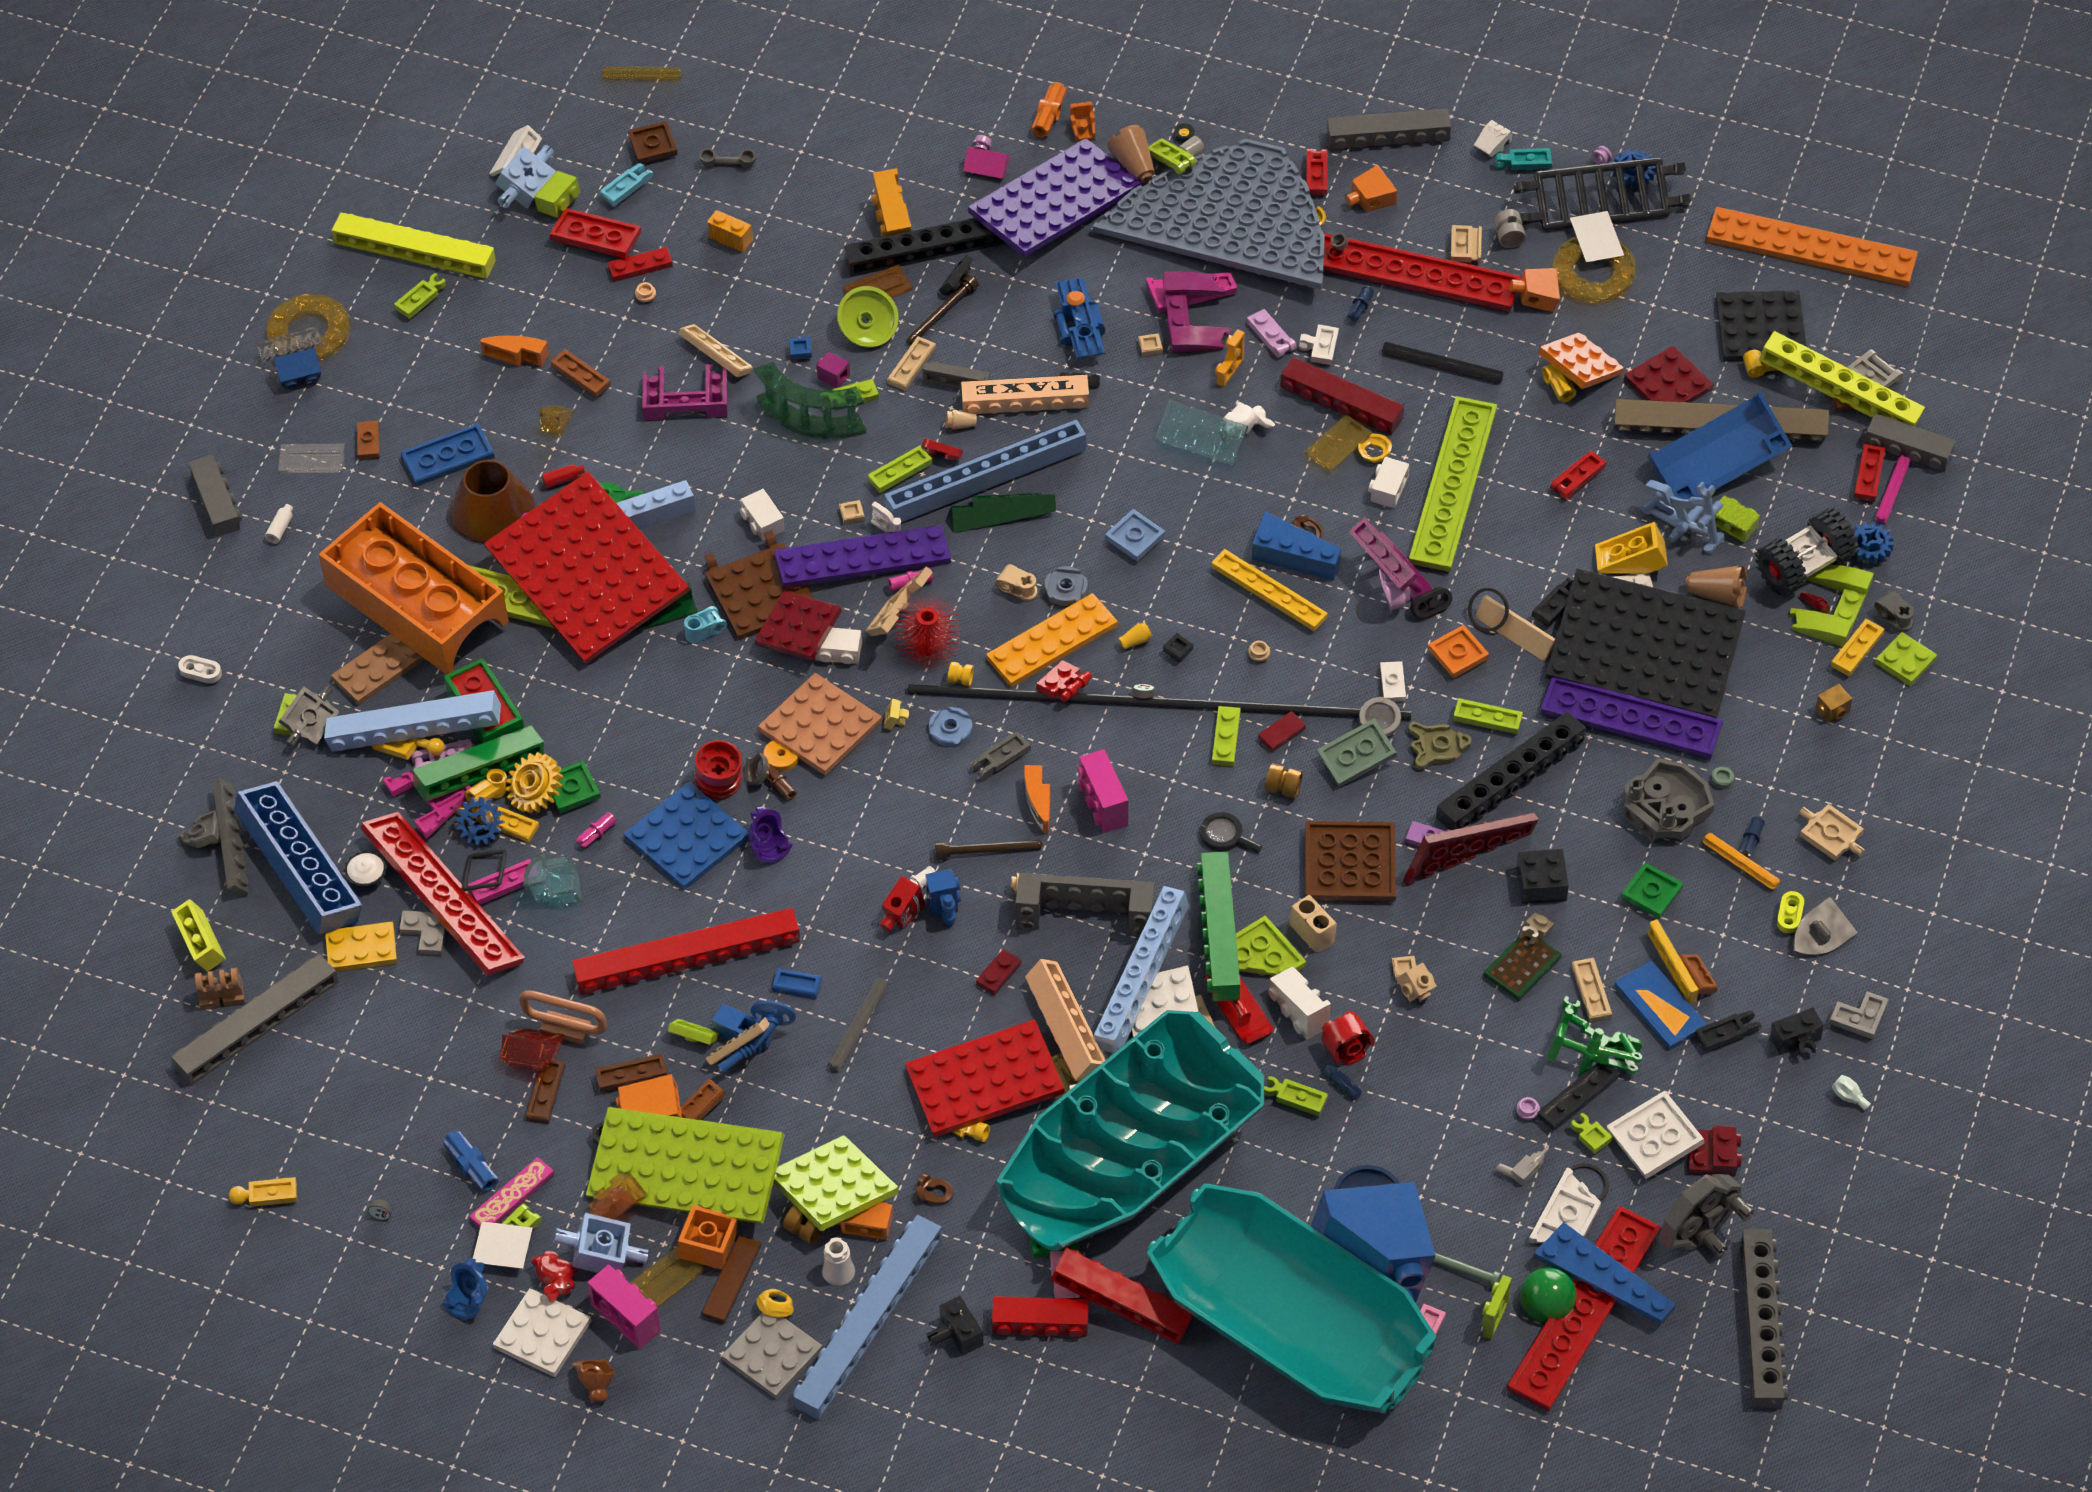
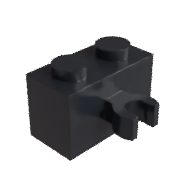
M1812 1007L1773 1022L1769 1038L1780 1055L1798 1049V1054L1803 1058L1806 1054L1804 1048H1809L1813 1054L1816 1053L1815 1042L1821 1040L1824 1024Z

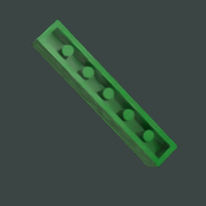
M532 726L519 729L413 769V786L425 802L486 779L487 773L492 769H500L504 772L515 768V763L522 764V757L528 760L530 753L534 756L537 752L544 755V741Z

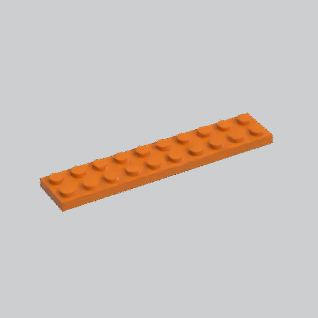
M1720 207L1715 209L1706 242L1906 287H1909L1918 251Z

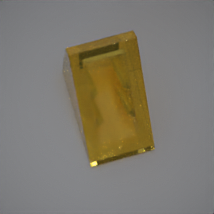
M557 405L540 408L539 414L542 431L562 436L574 410Z

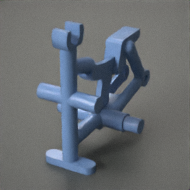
M1650 480L1645 485V488L1653 492L1654 495L1642 507V511L1647 515L1652 514L1675 527L1668 537L1670 542L1675 543L1686 531L1692 530L1709 537V542L1704 547V553L1711 554L1724 540V533H1717L1714 517L1723 507V504L1720 501L1712 503L1711 496L1715 492L1713 485L1707 489L1705 483L1701 482L1697 487V492L1703 498L1691 497L1689 500L1674 497L1671 487L1667 484ZM1655 506H1657L1658 508H1660V509H1662V510H1664V511H1666V512H1668V513H1670V514H1672V515H1671V516H1668V515H1666V514L1660 512L1659 510L1655 509ZM1685 508L1692 510L1687 514ZM1705 509V514L1703 515V517L1697 523H1695V521L1700 517V514Z

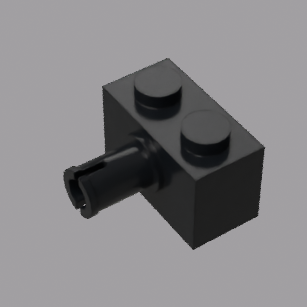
M961 1295L939 1305L940 1320L943 1326L926 1333L933 1347L952 1338L964 1356L984 1346L983 1331Z

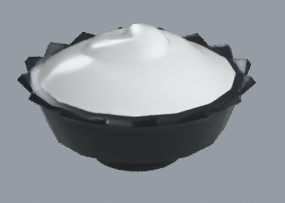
M365 850L362 853L356 852L354 856L349 857V861L345 863L343 871L345 872V878L350 883L361 888H369L382 880L388 866L385 864L386 860L382 858L381 854Z

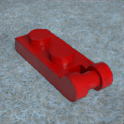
M1307 149V185L1310 195H1327V149H1321V151Z
M1590 450L1554 479L1550 488L1554 492L1558 491L1561 493V497L1567 501L1578 489L1606 468V461Z

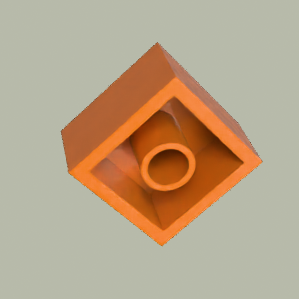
M692 1205L678 1239V1258L723 1270L737 1235V1218L728 1217L722 1212Z

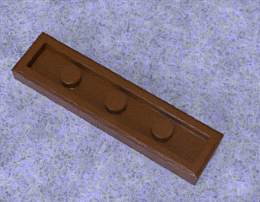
M739 1235L702 1312L703 1317L725 1324L759 1253L761 1242Z

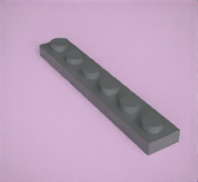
M218 777L212 783L227 887L230 891L244 897L249 894L245 869L246 862L242 848L243 842L240 835V824L238 816L234 811L236 802L235 788L230 782Z

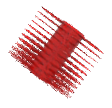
M927 602V608L926 605L921 606L922 603H919L920 608L914 605L918 609L917 611L910 606L909 608L916 612H908L913 616L896 614L913 621L910 623L907 620H897L907 624L895 626L896 628L902 627L908 630L895 632L896 634L903 633L907 635L902 638L896 637L895 639L907 640V642L901 643V645L910 646L896 651L913 649L906 654L916 651L914 655L920 653L918 657L920 658L921 656V662V660L923 661L922 658H927V656L935 657L933 655H937L936 653L944 657L939 651L943 653L947 651L942 648L946 647L947 649L955 650V648H951L947 644H960V642L953 643L948 641L952 638H960L959 636L952 637L948 635L954 632L959 633L960 631L958 630L952 631L948 628L959 627L960 625L948 624L951 621H955V619H946L959 613L943 615L950 610L939 613L945 608L944 606L939 610L936 607L934 609L935 603L933 605L929 602V607L931 605L933 607L928 608Z

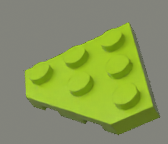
M1266 915L1236 933L1239 971L1276 976L1291 967H1294L1297 971L1306 967V960Z

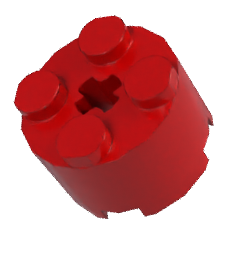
M1353 1011L1345 1012L1341 1017L1334 1021L1326 1022L1322 1027L1321 1041L1338 1065L1343 1062L1346 1065L1357 1063L1366 1057L1365 1051L1369 1046H1374V1037L1359 1015H1356Z

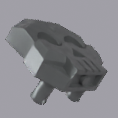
M1657 758L1642 776L1636 775L1624 785V819L1633 825L1634 828L1640 830V833L1644 836L1646 835L1653 843L1658 838L1683 840L1692 833L1693 826L1703 822L1714 812L1715 804L1708 783L1683 763Z
M1706 1174L1684 1190L1670 1208L1663 1222L1660 1241L1669 1250L1681 1247L1686 1250H1696L1701 1245H1706L1719 1258L1725 1254L1722 1249L1727 1251L1728 1246L1716 1234L1733 1211L1744 1222L1748 1221L1755 1211L1741 1199L1742 1186L1730 1175L1715 1174L1710 1176Z

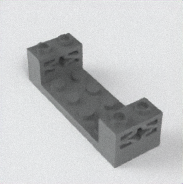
M1019 873L1016 895V928L1025 930L1039 929L1041 907L1092 910L1094 912L1108 911L1118 914L1129 913V936L1140 938L1154 908V882Z

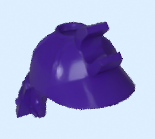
M764 806L756 807V811L750 813L753 822L749 825L748 839L752 845L753 853L762 862L773 863L783 859L790 852L793 844L788 842L787 835L782 831L780 814L775 810H766Z

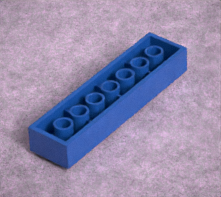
M276 781L239 791L234 807L235 813L317 934L358 923L362 904L280 784Z

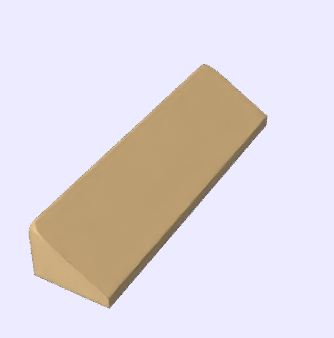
M1485 595L1476 613V619L1490 628L1496 627L1504 617L1505 606ZM1509 610L1505 624L1498 630H1495L1542 661H1545L1553 652L1555 638Z

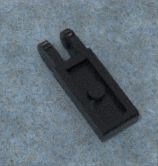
M1568 577L1560 585L1558 584L1533 609L1532 617L1549 627L1564 612L1570 593L1568 589L1572 586L1573 579Z
M1749 1010L1695 1030V1036L1705 1052L1743 1038L1746 1035H1752L1760 1031L1762 1025L1757 1021L1745 1026L1743 1025L1755 1017L1753 1011Z

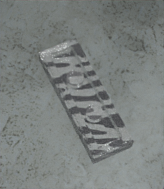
M316 326L256 343L262 363L274 360L277 357L323 345Z

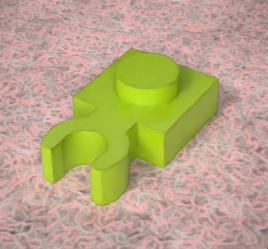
M1584 1113L1580 1114V1120L1583 1124H1578L1574 1120L1571 1121V1128L1575 1132L1580 1133L1579 1140L1594 1154L1612 1142V1136L1597 1121L1591 1125L1588 1116Z

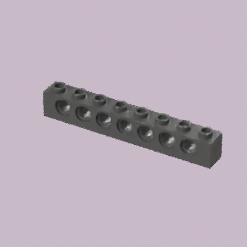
M1743 1229L1741 1237L1753 1409H1782L1783 1401L1788 1399V1388L1783 1386V1379H1786V1365L1781 1363V1357H1784L1785 1354L1784 1343H1780V1336H1783V1323L1778 1322V1315H1781V1301H1777L1776 1294L1780 1293V1282L1775 1280V1273H1778V1259H1774L1773 1253H1776L1777 1241L1776 1238H1772V1229ZM1757 1275H1763L1766 1278H1760ZM1758 1296H1765L1767 1299H1761ZM1760 1317H1766L1769 1320H1763ZM1761 1338H1768L1771 1341H1764ZM1763 1359H1769L1772 1362L1768 1363L1765 1362ZM1770 1380L1773 1384H1768L1765 1381Z

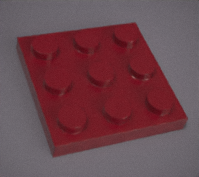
M1674 345L1625 373L1624 380L1646 401L1691 403L1713 390L1714 386Z
M783 591L755 638V644L759 647L813 661L841 614V607Z

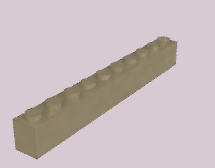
M1616 399L1614 428H1618V431L1629 432L1631 429H1640V432L1643 433L1661 430L1663 434H1673L1674 431H1682V434L1687 435L1739 405ZM1770 407L1789 440H1801V437L1810 438V441L1819 442L1822 441V438L1826 439L1828 436L1829 410Z

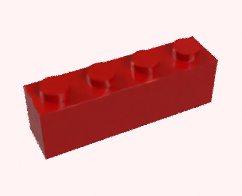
M993 1297V1333L1000 1335L1022 1334L1025 1336L1040 1334L1049 1337L1069 1335L1075 1338L1088 1336L1089 1299Z

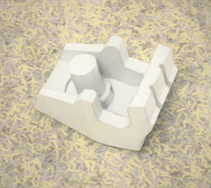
M1491 120L1482 130L1474 146L1487 153L1490 157H1493L1499 151L1502 152L1504 150L1506 142H1511L1512 133Z

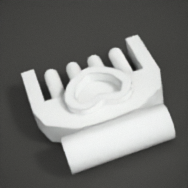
M877 502L872 504V524L887 533L901 530L900 518H894L890 511Z

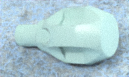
M1841 1075L1832 1085L1835 1094L1844 1101L1858 1104L1864 1110L1871 1104L1862 1097L1863 1094L1857 1083L1849 1077Z

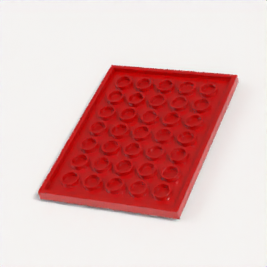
M588 471L484 543L485 548L585 664L690 591L686 582Z

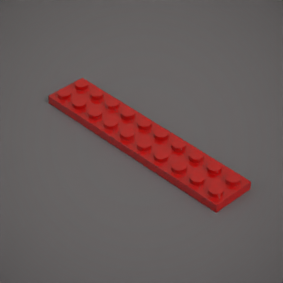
M1324 233L1323 271L1511 312L1517 292H1510V281L1512 279L1520 280L1521 276L1350 238H1347V248L1337 251L1331 244V237L1333 235Z
M399 812L362 822L360 829L486 976L523 964L525 957L469 892L462 889V884Z
M1619 1205L1595 1245L1632 1273H1635L1659 1235L1661 1226ZM1573 1279L1577 1293L1576 1304L1573 1310L1562 1319L1555 1321V1318L1548 1319L1507 1385V1390L1547 1411H1550L1617 1303L1612 1296L1604 1292H1597L1593 1289V1286L1582 1280L1579 1282Z

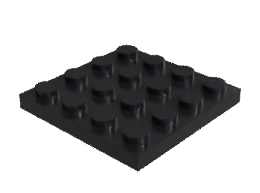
M1799 290L1716 292L1723 362L1743 361V355L1750 350H1759L1762 353L1765 344L1774 331L1807 347Z

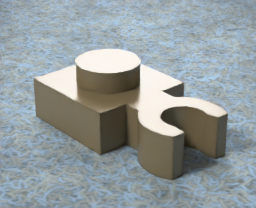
M1535 912L1525 922L1519 937L1529 936L1531 938L1529 943L1534 944L1537 937L1542 940L1552 931L1554 923L1545 916Z

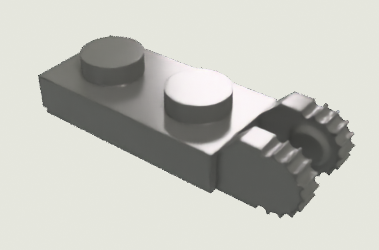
M1016 731L984 751L981 756L972 761L970 769L978 771L987 762L988 766L978 774V777L983 781L991 777L994 772L999 771L1030 751L1031 745Z

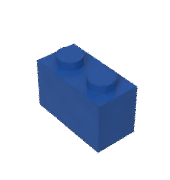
M315 348L274 358L281 386L292 387L297 385L298 381L306 380V382L317 380L318 376H321V368Z

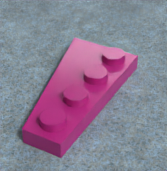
M1231 273L1213 274L1216 276L1214 281L1219 288L1224 287L1225 295L1187 297V306L1237 293V286ZM1146 278V286L1158 313L1166 312L1163 280Z

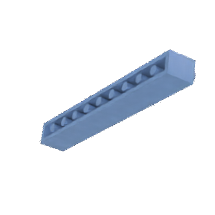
M1076 419L886 493L885 508L892 513L894 518H900L901 522H904L1085 451L1086 434Z
M916 1215L913 1221L907 1223L902 1238L895 1241L889 1257H885L882 1260L878 1273L872 1275L869 1279L868 1288L864 1293L858 1295L855 1307L852 1311L846 1313L840 1329H836L833 1332L827 1348L824 1347L820 1351L815 1366H811L808 1369L802 1385L799 1384L795 1388L793 1398L796 1409L817 1420L821 1419L941 1241V1226L919 1215Z

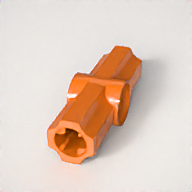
M1055 82L1050 84L1045 98L1041 99L1038 104L1037 116L1032 125V133L1036 137L1044 138L1048 136L1054 121H1058L1060 117L1062 102L1067 93V88L1062 83Z

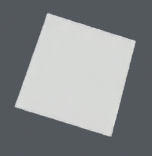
M482 1222L473 1259L484 1264L523 1269L532 1228Z

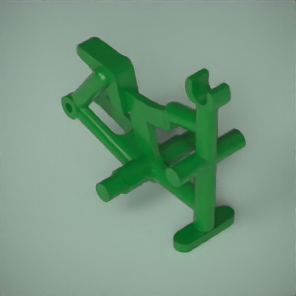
M1566 996L1561 1005L1564 1012L1547 1058L1550 1061H1555L1561 1046L1584 1054L1578 1071L1581 1076L1592 1067L1593 1062L1624 1069L1630 1074H1636L1638 1067L1635 1063H1640L1642 1060V1055L1637 1052L1641 1050L1642 1042L1626 1033L1616 1032L1612 1037L1603 1035L1604 1031L1602 1029L1596 1028L1594 1030L1586 1020L1575 1015L1581 1004L1580 1001L1577 1000L1576 1004H1571L1568 1002L1569 997ZM1570 1022L1581 1028V1033L1591 1037L1587 1046L1565 1038ZM1614 1056L1622 1058L1624 1062L1610 1059L1608 1057Z

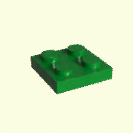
M584 760L562 768L558 772L563 775V778L558 780L562 787L556 788L559 795H553L552 798L560 814L601 798L600 792Z
M1645 862L1624 889L1621 898L1660 919L1681 892L1684 883Z

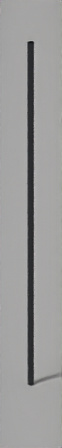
M908 684V693L1062 701L1059 697L1060 694L1052 698L1040 691ZM1077 693L1072 699L1067 700L1070 702L1218 709L1219 706L1240 708V711L1289 713L1292 711L1295 714L1359 717L1361 708L1160 697L1141 699L1134 696ZM1369 709L1365 716L1395 719L1392 710ZM1400 710L1401 719L1411 720L1412 711Z

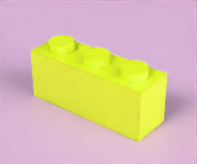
M189 899L171 911L196 963L208 972L226 960L212 928L199 906Z

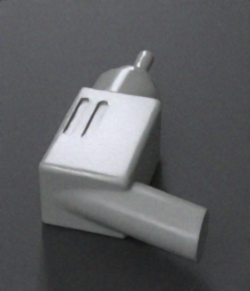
M1546 1147L1542 1152L1533 1153L1530 1157L1525 1155L1514 1168L1500 1163L1495 1171L1511 1177L1523 1186L1543 1164L1544 1154L1549 1150V1147Z

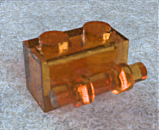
M630 1172L623 1176L619 1173L609 1181L610 1187L606 1190L603 1187L593 1195L595 1199L588 1204L592 1209L588 1214L617 1220L646 1196L647 1193Z

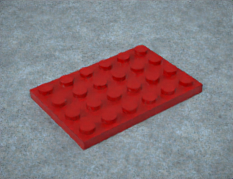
M1035 1019L905 1063L934 1138L1065 1094L1064 1086Z

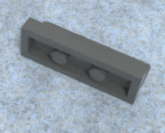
M930 361L929 364L924 363L922 369L924 383L962 390L961 382L988 381L990 377L989 372Z

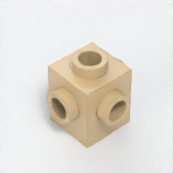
M1424 963L1417 965L1396 978L1401 986L1402 993L1408 998L1409 1002L1416 998L1419 1001L1426 999L1431 995L1430 990L1437 986L1432 974L1428 972Z

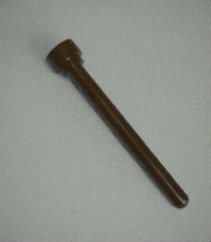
M970 274L966 275L961 280L960 288L907 337V343L913 344L918 336L923 335L965 293L974 292L979 287L976 278Z
M1040 840L949 846L945 842H935L936 860H944L952 854L1041 849L1043 846Z

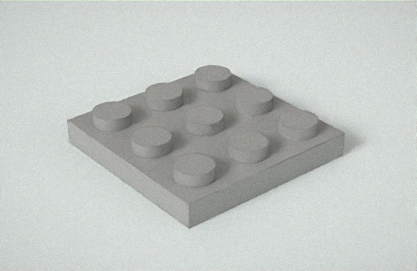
M762 1312L721 1356L725 1363L770 1396L777 1399L819 1355L823 1346L784 1317H772Z

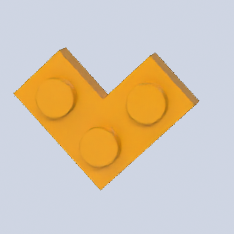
M1237 329L1234 335L1229 336L1227 339L1225 360L1223 363H1219L1215 371L1217 385L1225 387L1244 360L1245 332Z

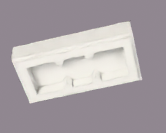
M1402 661L1380 662L1383 697L1393 702L1406 701Z

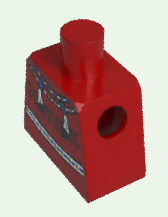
M904 876L899 878L882 904L885 917L879 925L885 931L890 932L895 925L902 929L906 928L926 904L920 886Z

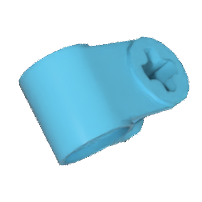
M715 606L708 607L703 611L686 617L684 621L685 638L690 643H698L722 633L726 629L727 623L724 619L720 618L718 609Z

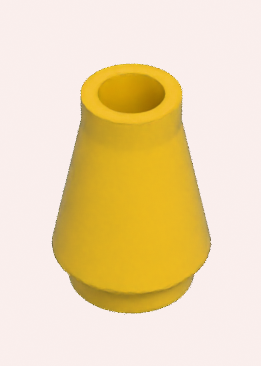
M1143 622L1141 624L1137 623L1118 639L1125 650L1129 647L1149 642L1148 639L1152 638V634L1146 623Z

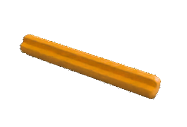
M1712 833L1704 837L1703 844L1769 889L1774 890L1777 888L1780 882L1777 877Z

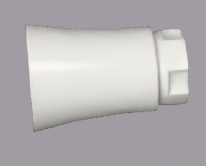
M832 1238L829 1243L825 1244L822 1274L824 1279L832 1285H844L850 1282L855 1274V1267L850 1257V1249L841 1238Z

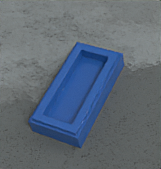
M777 968L772 991L817 999L822 976Z

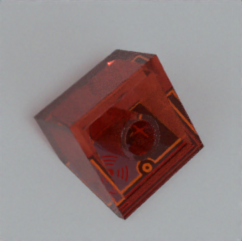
M526 1027L503 1034L500 1062L509 1063L510 1067L520 1068L528 1066L529 1070L543 1071V1068L552 1065L563 1041L564 1034Z

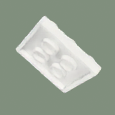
M1188 966L1157 973L1132 1027L1133 1037L1166 1010L1199 1012Z
M1666 1091L1607 1125L1608 1132L1645 1179L1705 1144L1704 1138Z
M529 1288L494 1341L493 1347L508 1356L556 1377L590 1325L591 1317L556 1300L549 1302L547 1296Z

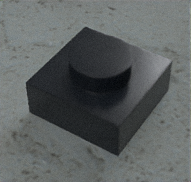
M1176 633L1163 645V652L1181 662L1193 650L1194 644Z

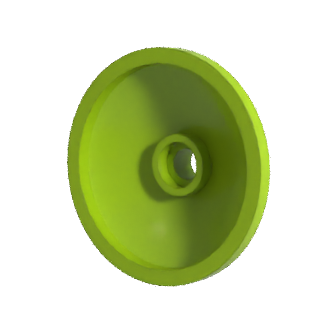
M857 287L849 291L839 303L837 310L838 326L842 334L857 346L873 348L883 345L894 335L898 326L899 316L894 301L887 293L876 287ZM863 317L866 318L868 323H863L861 319Z

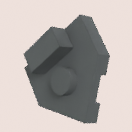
M214 810L198 816L193 821L194 825L187 832L182 831L177 837L180 843L195 848L221 842L217 811Z

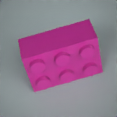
M1105 749L1080 756L1079 766L1077 767L1080 779H1077V784L1080 791L1085 792V801L1089 809L1092 808L1094 812L1093 818L1096 826H1100L1103 833L1128 826V798Z
M608 1264L587 1282L592 1306L639 1349L660 1332L658 1306L652 1299H646L637 1285L626 1281V1277L619 1269L614 1270Z

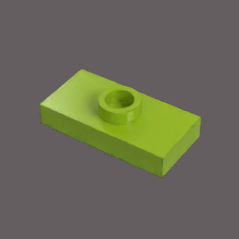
M680 1019L671 1022L668 1027L669 1032L684 1036L687 1041H700L709 1045L717 1041L719 1035L717 1031Z

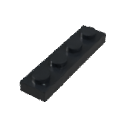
M1596 1063L1537 1112V1117L1554 1131L1618 1079L1619 1072L1612 1066Z

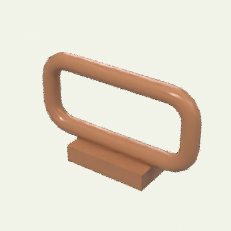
M524 991L520 994L519 1001L522 1011L530 1018L543 1021L540 1027L541 1034L584 1045L588 1033L600 1035L607 1029L606 1017L596 1007L536 991ZM529 1000L591 1015L596 1018L598 1026L591 1025V1021L549 1010L547 1013L537 1011L530 1007Z

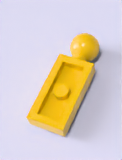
M296 1177L249 1182V1190L236 1186L229 1191L228 1196L231 1203L235 1205H241L246 1199H249L250 1207L297 1202Z

